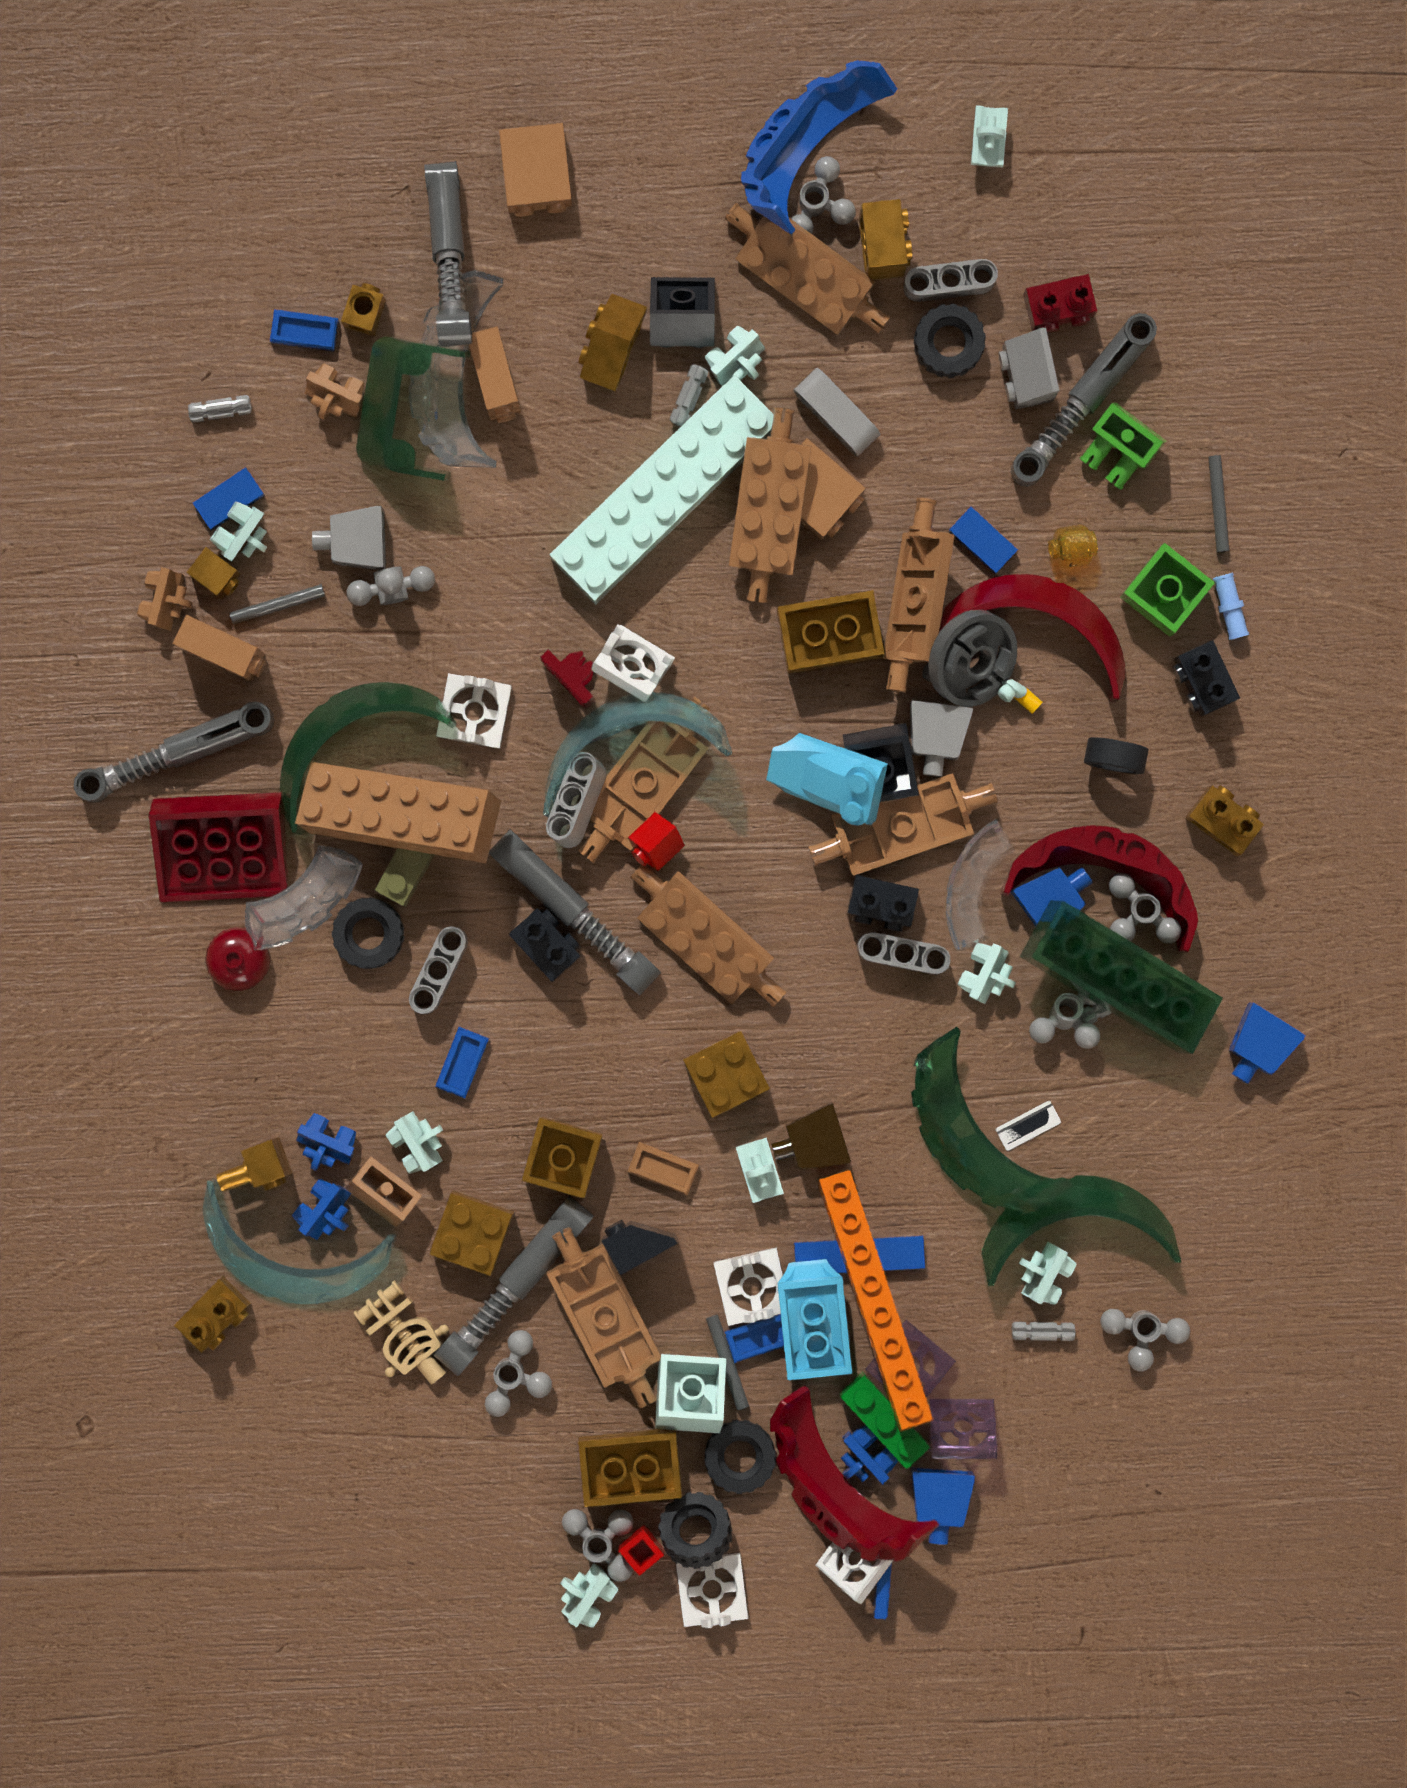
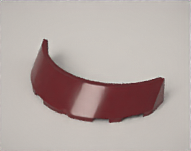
M1004 575L985 580L968 588L944 608L939 633L954 617L970 610L986 611L1001 607H1024L1040 610L1064 620L1077 629L1095 648L1110 678L1112 692L1109 701L1113 703L1119 701L1126 674L1120 642L1112 625L1102 611L1075 588L1065 583H1056L1051 578L1039 575Z
M1090 825L1073 827L1040 839L1023 851L1012 862L1000 892L1004 896H1009L1010 891L1028 877L1043 870L1062 865H1095L1130 875L1136 883L1159 901L1160 907L1167 918H1173L1179 922L1182 931L1181 936L1176 941L1179 952H1189L1198 925L1197 909L1191 892L1177 866L1158 847L1134 833H1123L1118 828Z
M806 1385L779 1402L770 1419V1432H775L779 1452L776 1458L778 1468L781 1474H787L794 1488L791 1495L797 1505L830 1541L843 1550L849 1547L860 1553L861 1559L872 1562L876 1559L898 1562L907 1558L940 1525L936 1520L919 1522L893 1516L868 1501L846 1480L822 1442L813 1416L810 1389Z

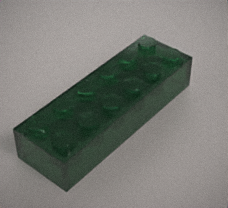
M1050 900L1019 956L1178 1053L1193 1055L1223 1000V997L1062 900Z

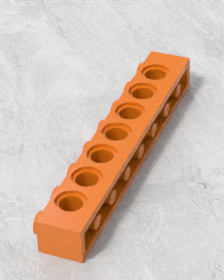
M844 1171L820 1179L818 1182L820 1193L899 1432L929 1423L933 1418L851 1171Z

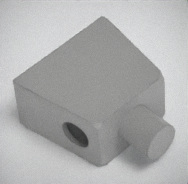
M374 506L331 515L330 531H312L313 550H331V560L336 565L378 571L386 569L384 509L382 506Z
M914 700L910 702L912 755L925 756L923 775L942 777L944 759L957 760L959 758L973 708Z

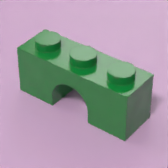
M863 1371L839 1392L844 1402L906 1470L930 1449L928 1442L915 1428L899 1432L889 1400Z

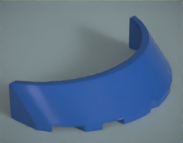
M858 60L845 64L846 70L829 78L818 77L805 85L807 87L805 93L795 100L787 99L769 117L765 126L757 133L748 149L746 157L749 162L746 171H743L741 174V183L745 187L747 201L755 211L792 235L795 228L789 220L787 211L788 196L792 182L806 157L833 128L846 118L869 104L894 95L897 91L896 85L880 63Z

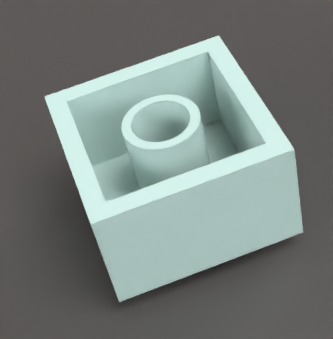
M661 1354L658 1366L655 1429L720 1433L724 1421L726 1358Z

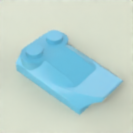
M798 733L790 741L773 747L766 780L790 795L841 814L842 818L851 825L858 826L864 823L872 825L877 818L887 763Z
M827 1259L788 1263L783 1277L777 1283L787 1380L852 1374L842 1276L830 1266Z

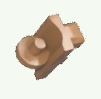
M325 363L315 373L310 371L306 378L305 394L313 397L311 404L320 408L318 418L326 420L330 413L340 417L343 412L357 418L361 411L365 383L354 377H349L344 387L334 383L338 371Z
M161 567L160 571L147 572L145 586L147 589L155 591L153 602L142 600L139 604L137 616L148 621L147 624L171 631L174 618H180L182 607L191 609L193 605L192 601L184 599L187 587L182 586L185 575Z

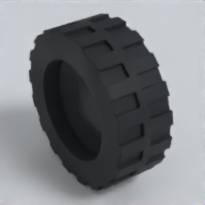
M943 304L939 305L936 309L932 308L920 320L914 336L915 355L919 358L918 361L921 366L924 365L929 373H934L937 377L941 378L943 376L955 378L958 375L963 376L969 370H972L984 352L986 334L983 331L984 326L977 319L978 316L974 312L971 313L968 308L964 306L959 307L957 304L946 306ZM944 326H955L965 336V347L956 356H943L934 346V336Z
M360 898L349 902L338 912V916L333 922L332 937L335 949H337L339 956L347 961V963L359 968L373 969L391 962L400 952L404 942L405 929L400 915L391 905L375 898ZM362 918H374L383 926L384 938L376 948L363 949L354 942L352 936L353 927Z
M736 1419L729 1423H723L720 1433H712L706 1443L705 1466L710 1478L714 1480L718 1487L721 1486L725 1491L736 1492V1494H742V1492L750 1493L758 1487L761 1488L765 1485L767 1479H770L776 1464L775 1447L770 1435L760 1425L751 1423L749 1420L738 1421ZM739 1440L750 1443L756 1452V1461L753 1467L741 1473L728 1468L724 1460V1453L728 1445Z
M690 1492L685 1493L682 1498H675L671 1504L668 1503L665 1507L666 1510L660 1516L659 1532L665 1552L668 1556H671L672 1561L676 1564H682V1567L685 1568L694 1567V1569H700L703 1566L709 1567L715 1561L718 1562L722 1559V1555L729 1550V1543H732V1526L729 1514L724 1509V1505L720 1500L717 1501L714 1496L710 1494L705 1495L703 1492L694 1494ZM693 1516L704 1517L710 1522L712 1527L709 1538L697 1545L686 1543L680 1536L682 1523Z

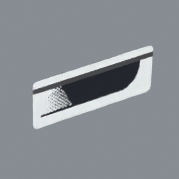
M1047 1101L997 1127L996 1132L1005 1149L1009 1151L1061 1123V1120L1051 1101Z

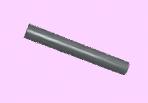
M1221 455L1209 456L1217 553L1229 552Z
M322 584L230 612V617L233 625L324 597L325 592Z
M718 1314L706 1318L718 1356L719 1358H726L725 1376L737 1410L747 1408L749 1404Z

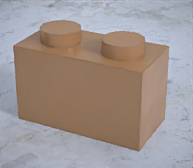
M371 1156L363 1163L345 1187L346 1190L395 1227L404 1221L422 1197L421 1194Z

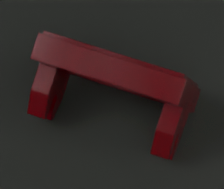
M548 649L540 656L543 666L584 709H588L595 702L594 696L585 688L593 678V662L590 660L584 664L586 658L583 656L584 653L582 651L569 653L560 662Z

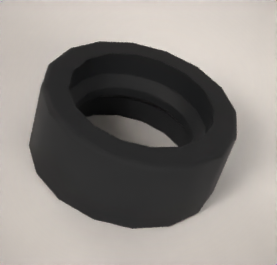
M1090 737L1087 742L1084 763L1116 772L1143 774L1149 749L1130 742Z

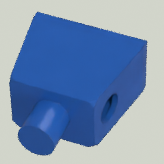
M1059 867L1010 892L1044 940L1049 941L1086 905L1079 892L1093 882L1082 867L1068 877Z
M1248 1003L1229 1048L1230 1052L1241 1058L1232 1075L1246 1084H1249L1257 1069L1272 1075L1304 1040L1306 1035L1257 1004Z
M911 1467L916 1521L936 1520L940 1525L929 1535V1543L948 1544L949 1526H964L975 1475L973 1471Z

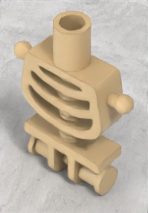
M394 1280L392 1285L384 1291L382 1289L377 1291L379 1299L375 1302L370 1298L365 1301L366 1305L359 1311H354V1315L362 1325H365L366 1321L373 1315L377 1317L378 1321L366 1330L369 1336L385 1323L392 1329V1333L387 1337L383 1346L384 1356L392 1364L385 1370L387 1377H393L397 1369L402 1374H407L417 1366L432 1385L446 1374L432 1353L440 1348L442 1342L439 1336L446 1335L449 1332V1328L447 1325H441L439 1329L435 1330L432 1323L424 1317L411 1318L401 1322L402 1319H399V1316L397 1317L398 1313L413 1301L410 1297H407L397 1306L394 1305L392 1300L400 1294H404L403 1289ZM383 1304L390 1310L385 1316L379 1309ZM419 1324L426 1328L418 1330L413 1334L410 1330H407L408 1326ZM396 1335L402 1343L393 1354L390 1346ZM426 1335L431 1338L422 1343H418V1340H416V1338ZM429 1346L431 1347V1348L428 1349L427 1351H424V1350H425L424 1348L429 1347ZM405 1347L406 1350H409V1354L401 1362L399 1356ZM412 1357L415 1358L412 1363H409Z

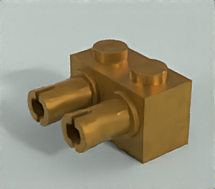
M1212 785L1206 789L1185 818L1236 857L1240 856L1264 826L1258 820L1261 815L1248 805H1244L1242 808L1233 801L1235 796L1223 786L1219 785L1216 788Z
M278 1137L242 1150L243 1164L216 1174L222 1192L247 1183H251L254 1188L263 1185L264 1191L286 1183L285 1176L292 1174V1170L281 1140Z
M223 1276L174 1326L201 1353L208 1347L214 1351L226 1338L223 1332L228 1326L232 1324L236 1328L249 1315L245 1309L251 1303Z

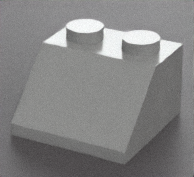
M1046 327L1005 341L1002 346L1003 351L998 352L1002 371L1007 370L1009 382L1005 383L1006 395L1009 402L1014 401L1015 410L1053 402L1059 392V386Z

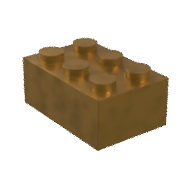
M873 590L777 607L788 674L883 658L884 656Z
M657 1429L579 1437L578 1446L584 1507L682 1498L676 1430Z

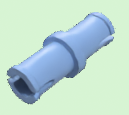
M1233 573L1213 578L1221 605L1218 606L1219 613L1223 612L1229 640L1249 635L1241 608L1244 606L1243 600H1239Z

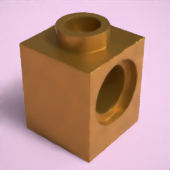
M362 283L361 287L352 285L342 315V325L345 328L374 337L386 302L384 295L380 293L381 289L366 283ZM362 301H369L373 304L371 312L366 315H360L356 312L357 305Z
M205 547L186 572L220 599L225 594L230 596L240 583L237 579L240 573L207 547Z

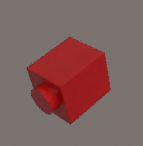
M656 812L628 837L634 849L631 852L633 857L641 865L649 864L657 871L685 846L676 826Z
M642 1525L619 1545L618 1550L639 1576L662 1558L665 1553L664 1547L645 1525Z

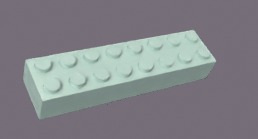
M734 375L549 554L551 560L596 605L744 461L747 437L767 439V436L771 435L774 414Z

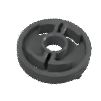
M970 610L959 614L944 626L935 639L930 652L929 663L924 666L922 671L923 678L931 682L935 690L942 697L956 705L973 707L989 701L998 694V689L1003 686L1002 682L1008 680L1014 670L1017 659V640L1013 629L1004 619L985 610ZM980 651L978 662L974 667L970 668L972 657Z

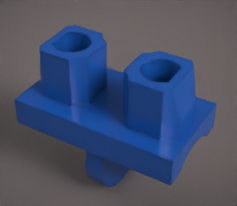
M313 1113L306 1125H300L296 1139L297 1142L306 1145L302 1155L313 1159L310 1169L317 1171L320 1164L332 1168L336 1159L349 1165L354 1153L353 1146L356 1131L341 1126L335 1139L327 1136L324 1132L329 1124V1120L316 1113Z
M318 1179L312 1187L311 1193L320 1200L314 1209L302 1203L292 1214V1217L301 1226L299 1231L315 1240H318L323 1232L330 1236L336 1227L346 1231L349 1225L343 1218L349 1209L344 1206V1203L351 1195L342 1186Z
M866 1425L858 1428L853 1433L848 1431L842 1436L845 1444L858 1457L855 1460L848 1452L841 1457V1460L848 1466L842 1475L849 1479L855 1474L861 1482H864L869 1477L862 1468L865 1465L884 1484L890 1478L888 1473L898 1462L895 1456L886 1447L875 1457L866 1450L878 1439Z

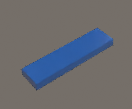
M923 1235L873 1238L884 1271L925 1268ZM836 1240L794 1242L795 1262L827 1259L830 1266L837 1273H847Z

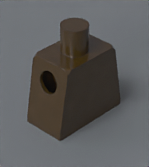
M832 1102L785 1125L789 1138L771 1144L776 1162L795 1157L799 1170L851 1163Z

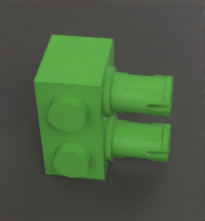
M1115 402L1111 403L1092 430L1096 432L1097 437L1080 459L1086 464L1094 456L1088 466L1097 470L1112 448L1119 449L1123 456L1105 478L1112 483L1120 475L1114 486L1122 490L1138 467H1148L1166 443V440Z

